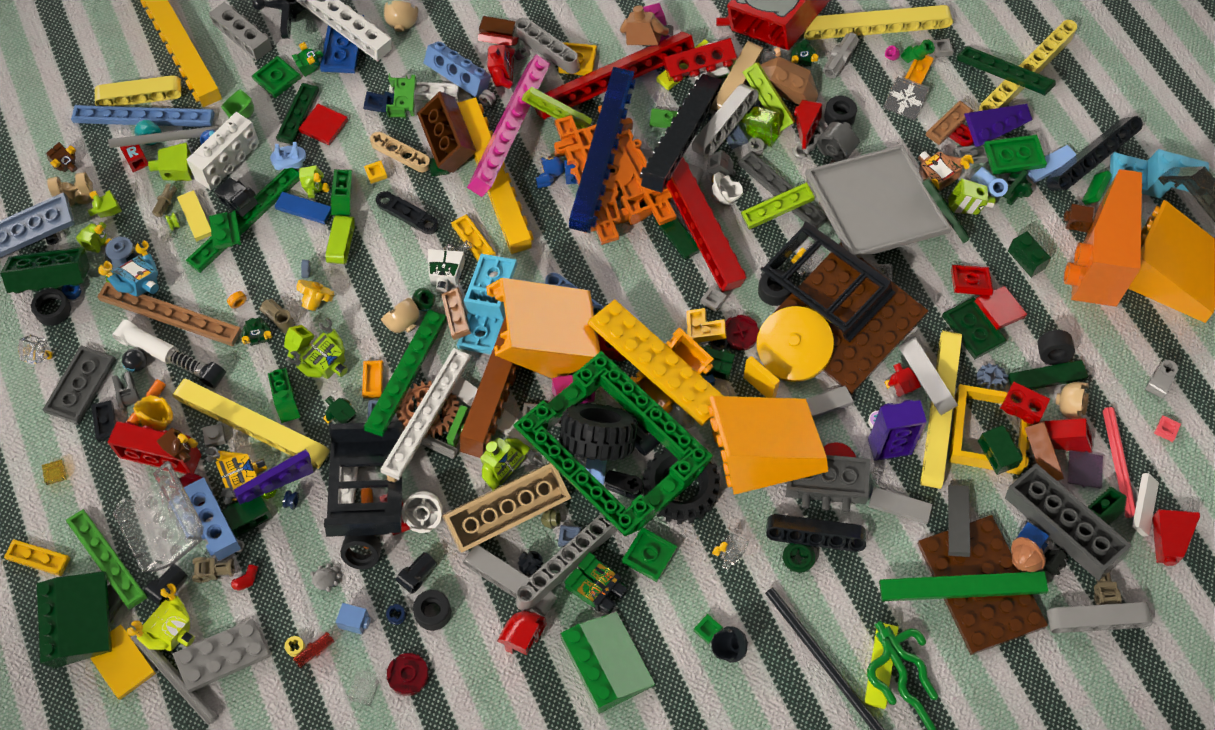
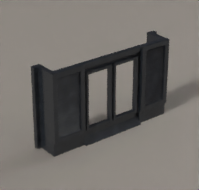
M402 421L390 422L383 437L364 431L365 423L330 424L331 451L327 518H324L326 537L401 533L402 476L396 482H389L388 480L339 482L340 467L383 466L402 434ZM388 487L387 502L338 504L339 489Z

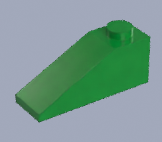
M334 169L331 215L350 216L352 170Z

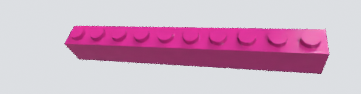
M537 54L527 64L467 186L468 189L481 197L492 187L531 106L522 101L523 94L531 87L539 89L551 64Z

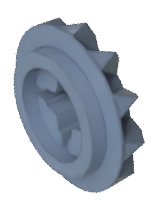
M989 363L985 366L982 365L978 370L977 382L982 388L1001 391L1008 383V375L1005 373V369L1000 368L998 364L991 365ZM994 372L995 379L991 383V376L989 375H991Z

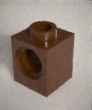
M1071 204L1069 210H1066L1064 213L1065 229L1087 233L1093 223L1094 208Z

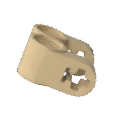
M86 172L75 174L74 185L68 182H61L59 177L47 179L48 189L52 197L64 192L68 197L70 207L75 202L79 204L93 202L89 195L93 191V184Z

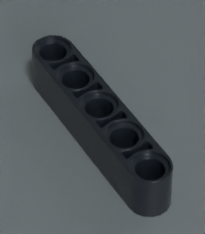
M772 514L767 518L766 536L772 541L860 552L866 548V530L861 525L781 514Z

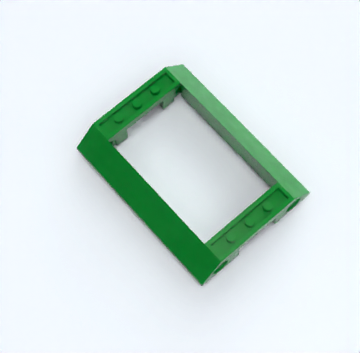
M600 351L572 375L573 382L548 404L542 400L513 426L624 536H627L642 529L694 482L713 458V455L612 360ZM600 386L626 411L633 414L636 420L678 459L670 467L669 475L644 497L640 494L631 502V506L626 510L548 432L562 420V414L571 405L576 406V404L582 403Z

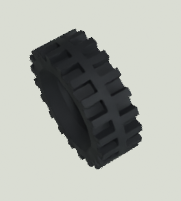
M665 447L661 454L657 451L654 454V459L652 461L649 460L643 479L644 496L669 474L670 467L678 461ZM710 460L697 478L700 488L694 498L684 502L673 500L656 516L660 517L662 515L666 517V522L669 523L671 519L677 520V524H682L684 520H688L690 524L697 517L700 520L704 518V514L712 510L719 492L720 474H717L716 463L712 464Z

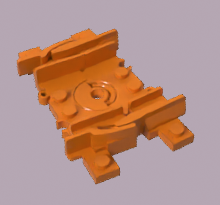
M615 101L598 106L603 122L577 130L572 115L555 120V126L561 141L554 143L555 156L561 157L565 155L567 165L573 164L576 166L571 168L570 173L575 175L581 191L579 193V200L587 202V216L593 221L584 224V232L596 231L601 245L619 240V234L615 227L616 224L629 222L630 225H634L652 213L659 226L676 219V214L669 203L672 196L668 188L660 193L641 186L642 178H640V173L643 167L646 168L647 160L640 150L642 142L639 139L633 141V134L631 132L633 121L631 118L623 119ZM609 169H615V172L610 173ZM617 188H620L623 196H621L620 207L622 209H618L616 203V199L619 195ZM644 200L646 206L640 208L639 203H641Z

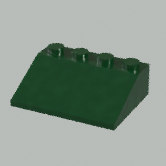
M105 571L56 577L37 583L40 664L56 669L112 651L107 574Z

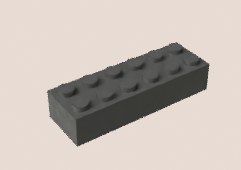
M1037 463L1008 487L1005 499L1041 531L1049 535L1050 539L1098 581L1121 562L1132 547L1129 542Z

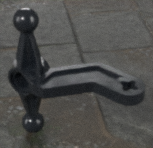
M296 0L252 1L253 7L257 10H262L265 7L282 10L280 24L282 39H290L292 22H296L297 14L307 9Z

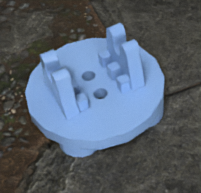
M293 142V146L281 148L279 143L275 144V151L270 156L271 164L275 170L301 168L306 159L305 150L298 147L297 142Z

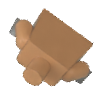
M640 5L633 8V12L629 14V17L623 21L620 27L622 35H626L627 45H658L662 35L663 37L667 35L673 36L674 30L672 25L664 26L656 19L653 12H644L643 6Z

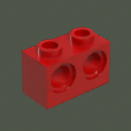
M1013 382L1000 409L1009 415L1023 419L1028 424L1034 425L1041 420L1050 398Z

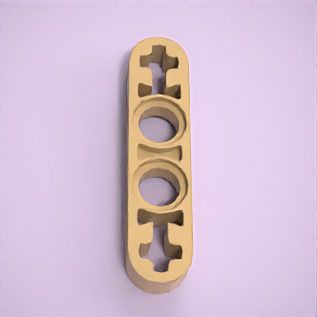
M375 132L370 136L371 146L375 150L418 172H426L430 169V159L427 155L382 132ZM393 145L398 147L395 151L388 150ZM406 153H411L412 157L406 159L403 157V155Z

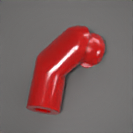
M729 15L716 18V26H730Z
M248 565L246 574L233 579L231 587L234 590L241 591L252 586L258 567Z

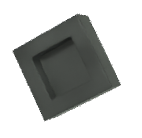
M1050 549L1044 554L1046 563L1042 570H1046L1052 575H1060L1057 568L1067 566L1064 560L1067 557L1062 550Z

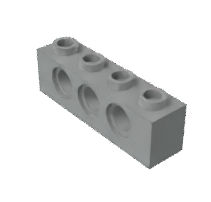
M223 2L209 12L212 24L256 61L272 50L270 37L266 33H262L255 24H251L243 14L240 15L232 5L229 6Z

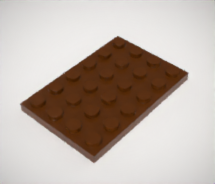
M992 515L970 522V557L948 556V530L919 540L917 543L933 577L1021 573L1012 563V553ZM1032 594L944 599L970 655L1042 630L1048 626Z

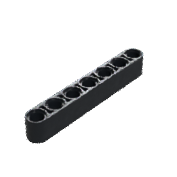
M1139 116L1120 119L1047 179L1048 189L1051 191L1069 189L1142 129V119Z

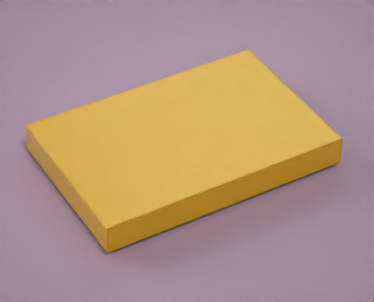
M120 624L111 631L112 651L90 658L119 700L156 674L137 645L127 634L125 628Z

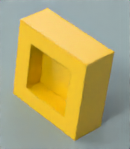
M381 161L364 166L370 184L387 179V174Z

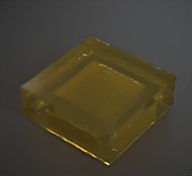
M62 459L42 465L46 485L67 480Z

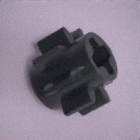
M524 551L518 558L520 560L518 562L519 570L526 576H532L544 564L542 556L536 551H529L528 553Z

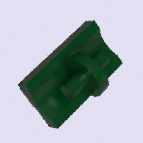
M1023 170L1020 174L1012 172L1009 176L1008 184H1011V186H1008L1007 192L1002 196L1007 198V204L1013 205L1018 197H1030L1032 195V184L1026 178L1028 171Z

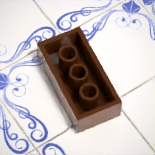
M439 91L417 115L437 167L454 173L476 152V149L455 97Z

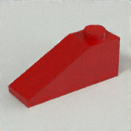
M802 100L799 106H796L794 116L796 117V126L802 149L806 150L822 118V103Z

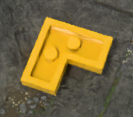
M705 308L686 311L687 335L696 343L727 338L724 319L707 322Z

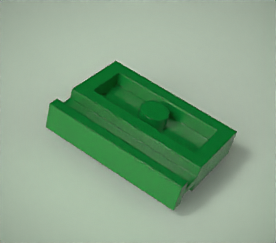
M236 211L209 216L215 250L232 247L234 244H242Z

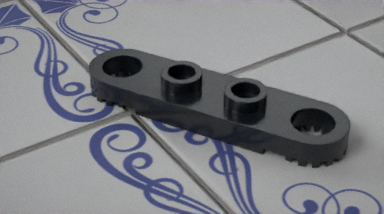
M383 191L377 194L376 204L378 208L425 234L437 232L439 228L437 218L427 214L424 210L404 199L391 194V192ZM383 198L390 199L386 204L380 202ZM428 222L434 223L431 228L424 227V225Z

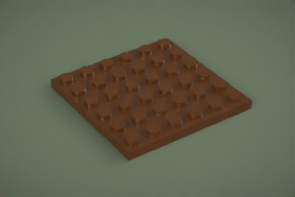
M830 253L798 288L828 309L861 273L833 253ZM862 257L859 258L860 260H862L863 262H865L867 265H869L870 267H872L874 270H876L877 272H879L876 268H874L872 265H870V264H869L867 261H865ZM866 278L833 314L847 323L880 287ZM892 281V290L896 292L894 297L851 342L844 339L843 333L839 328L825 319L833 333L834 351L829 364L823 371L840 386H846L851 395L928 314V310ZM791 294L774 313L780 309L792 306L812 308Z

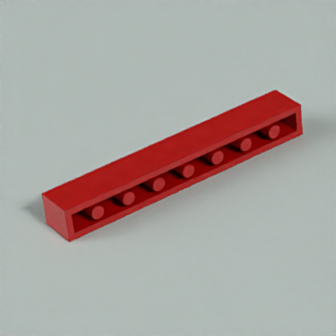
M683 157L666 186L721 292L741 287L747 278L745 271L741 268L736 254L733 253L728 239L724 236L719 222H717L713 215L712 208L709 207L704 193L701 192L696 178L689 169V164Z

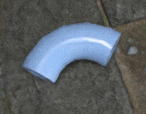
M983 166L970 179L972 182L986 185L988 194L992 197H1002L1008 190L1005 180L996 178Z

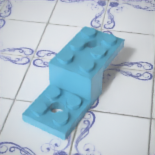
M1160 149L1148 161L1113 152L1110 156V173L1112 174L1110 185L1118 170L1122 169L1142 172V194L1161 198L1171 187L1203 196L1209 193V162Z
M486 254L480 255L464 298L471 334L459 338L457 342L458 349L491 355L506 314L504 302L496 300L495 297L488 296L486 286L500 278L512 279L518 264L516 259ZM492 272H498L497 276L490 277L489 274ZM480 331L486 332L482 337L476 336Z

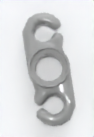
M817 126L816 130L820 131V134H813L811 138L813 144L808 145L806 150L802 149L799 140L793 148L795 157L805 158V154L816 148L818 138L824 131L822 127ZM804 150L805 154H799L797 151Z

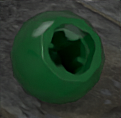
M418 288L413 293L412 300L417 305L418 310L428 311L435 303V295L428 288Z

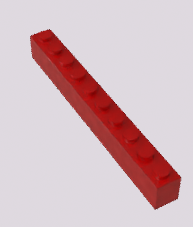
M682 31L660 41L658 45L646 47L544 94L569 107H573L664 66V57L694 49L692 35ZM535 108L537 115L541 118L551 117L549 114Z

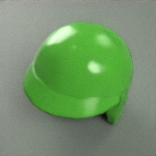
M239 89L222 104L221 108L229 118L237 112L249 119L253 114L254 104L252 98Z

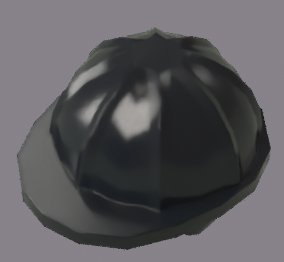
M726 626L714 634L711 648L717 658L734 663L746 656L748 641L746 635L740 629L734 626Z

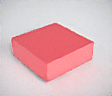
M1162 415L1154 434L1173 442L1181 423Z

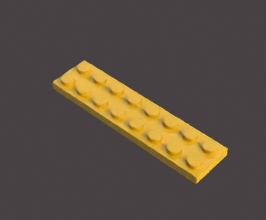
M614 299L589 319L588 325L696 422L703 426L712 418L709 416L707 407L711 405L709 397L723 395L618 301Z

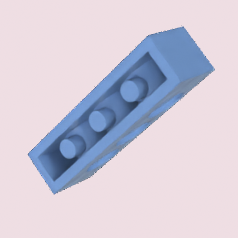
M438 41L428 45L423 62L425 65L474 97L480 96L483 90H487L491 75L485 72L483 68L476 66L469 59H465L457 51L451 50L442 42Z
M203 477L182 488L185 495L182 497V500L187 508L191 507L193 512L189 514L195 524L199 523L201 528L197 530L203 540L207 539L209 544L206 545L209 554L211 556L215 555L218 561L241 550L205 478ZM213 517L211 521L206 522L207 519ZM221 533L218 538H214L215 535Z

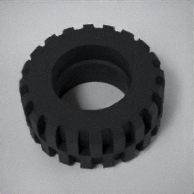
M598 403L571 405L562 414L559 441L567 451L574 455L577 454L579 457H586L592 460L599 459L601 461L624 459L634 451L638 422L630 412L623 411L618 407H612L611 405Z

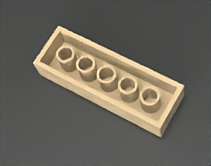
M549 462L443 514L442 517L458 551L462 553L571 499L558 470Z

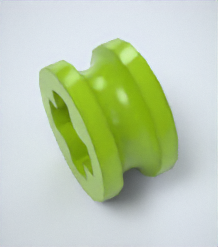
M174 212L171 216H165L172 231L175 227L181 228Z

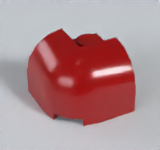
M530 611L515 613L505 624L497 642L503 644L505 650L511 654L516 650L527 655L534 641L538 643L547 625L546 618Z

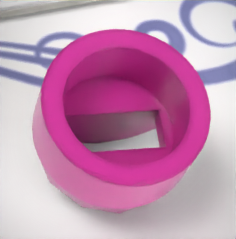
M891 45L886 49L885 57L892 61L897 60L900 57V51L897 47Z

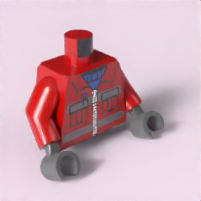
M501 44L491 45L488 48L487 67L496 87L511 88L512 92H514L518 82L513 84L514 57L516 60L525 58L526 56L522 54L526 52L525 48L522 47L515 50L512 47Z

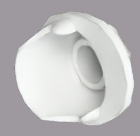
M720 172L714 174L711 192L716 201L721 204H733L735 200L742 196L743 188L739 182L732 181L729 175L725 176Z

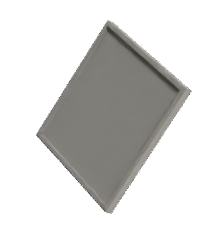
M903 145L814 167L805 171V176L843 247L857 258L948 234L952 230L945 216L922 184L923 178Z

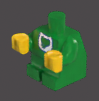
M303 42L299 44L302 52L294 54L292 57L299 70L306 77L320 66L321 63L318 59L324 55L321 50L314 53Z

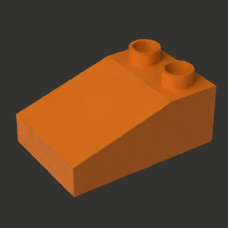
M1119 169L1095 213L1093 223L1087 232L1084 242H1079L1076 247L1074 263L1068 262L1066 265L1064 284L1072 285L1071 300L1117 307L1140 271L1142 172Z

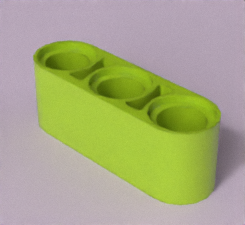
M334 216L325 255L327 263L346 264L355 228L354 217Z

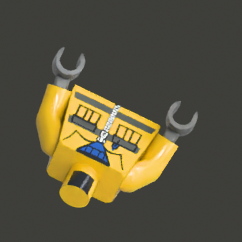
M212 446L208 447L205 451L206 454H211L206 458L208 462H213L215 458L218 460L216 465L225 485V489L222 490L220 496H227L224 500L226 504L237 500L234 489L258 476V473L268 469L264 459L252 463L248 454L218 451Z

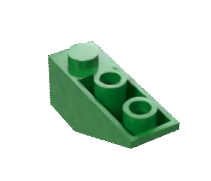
M277 369L267 373L274 405L281 423L300 418L287 369Z

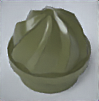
M554 509L545 511L541 516L542 524L550 529L559 527L561 524L560 512Z

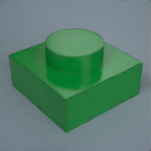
M707 614L693 631L709 645L714 634L721 631L723 627Z

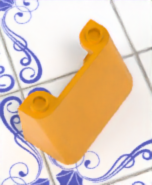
M680 327L673 333L671 340L666 342L670 349L700 375L703 373L707 374L713 368L712 362L714 358ZM641 371L636 373L637 378L632 376L631 379L668 414L672 411V405L675 402Z

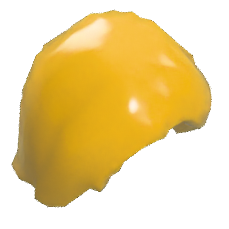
M149 395L134 404L133 410L142 426H150L156 431H162L173 421L172 409L163 397L159 398Z

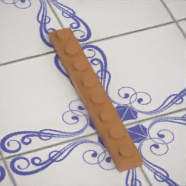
M109 282L104 284L97 296L102 302L230 346H234L242 332L238 326L144 294L135 297L129 293L118 292Z

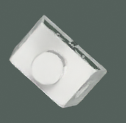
M428 249L429 278L431 284L436 285L437 292L445 293L448 286H456L458 284L465 264L464 252Z

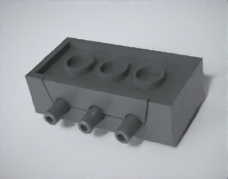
M826 455L828 472L786 482L785 497L802 499V508L808 509L811 499L822 500V510H830V501L842 502L843 512H850L851 503H867L869 497L870 459Z

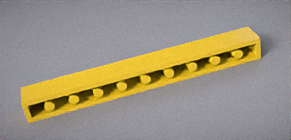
M140 0L143 8L147 7L146 13L150 20L154 19L152 23L156 31L160 30L159 36L162 42H167L165 45L169 54L173 53L172 59L175 65L181 67L178 69L182 78H187L185 82L189 90L193 89L192 95L195 101H200L202 107H206L221 100L222 97L218 87L169 1Z
M475 97L458 102L457 104L475 146L476 152L473 156L478 166L493 132L488 130L489 122L487 117H483V106L481 103L478 104ZM503 162L492 187L487 193L511 254L531 249V241L534 238L532 231L527 230L528 222L526 216L521 214V203L515 199L517 197L514 186L511 187L509 184L511 183L510 175L508 172L505 173L504 169L506 167Z

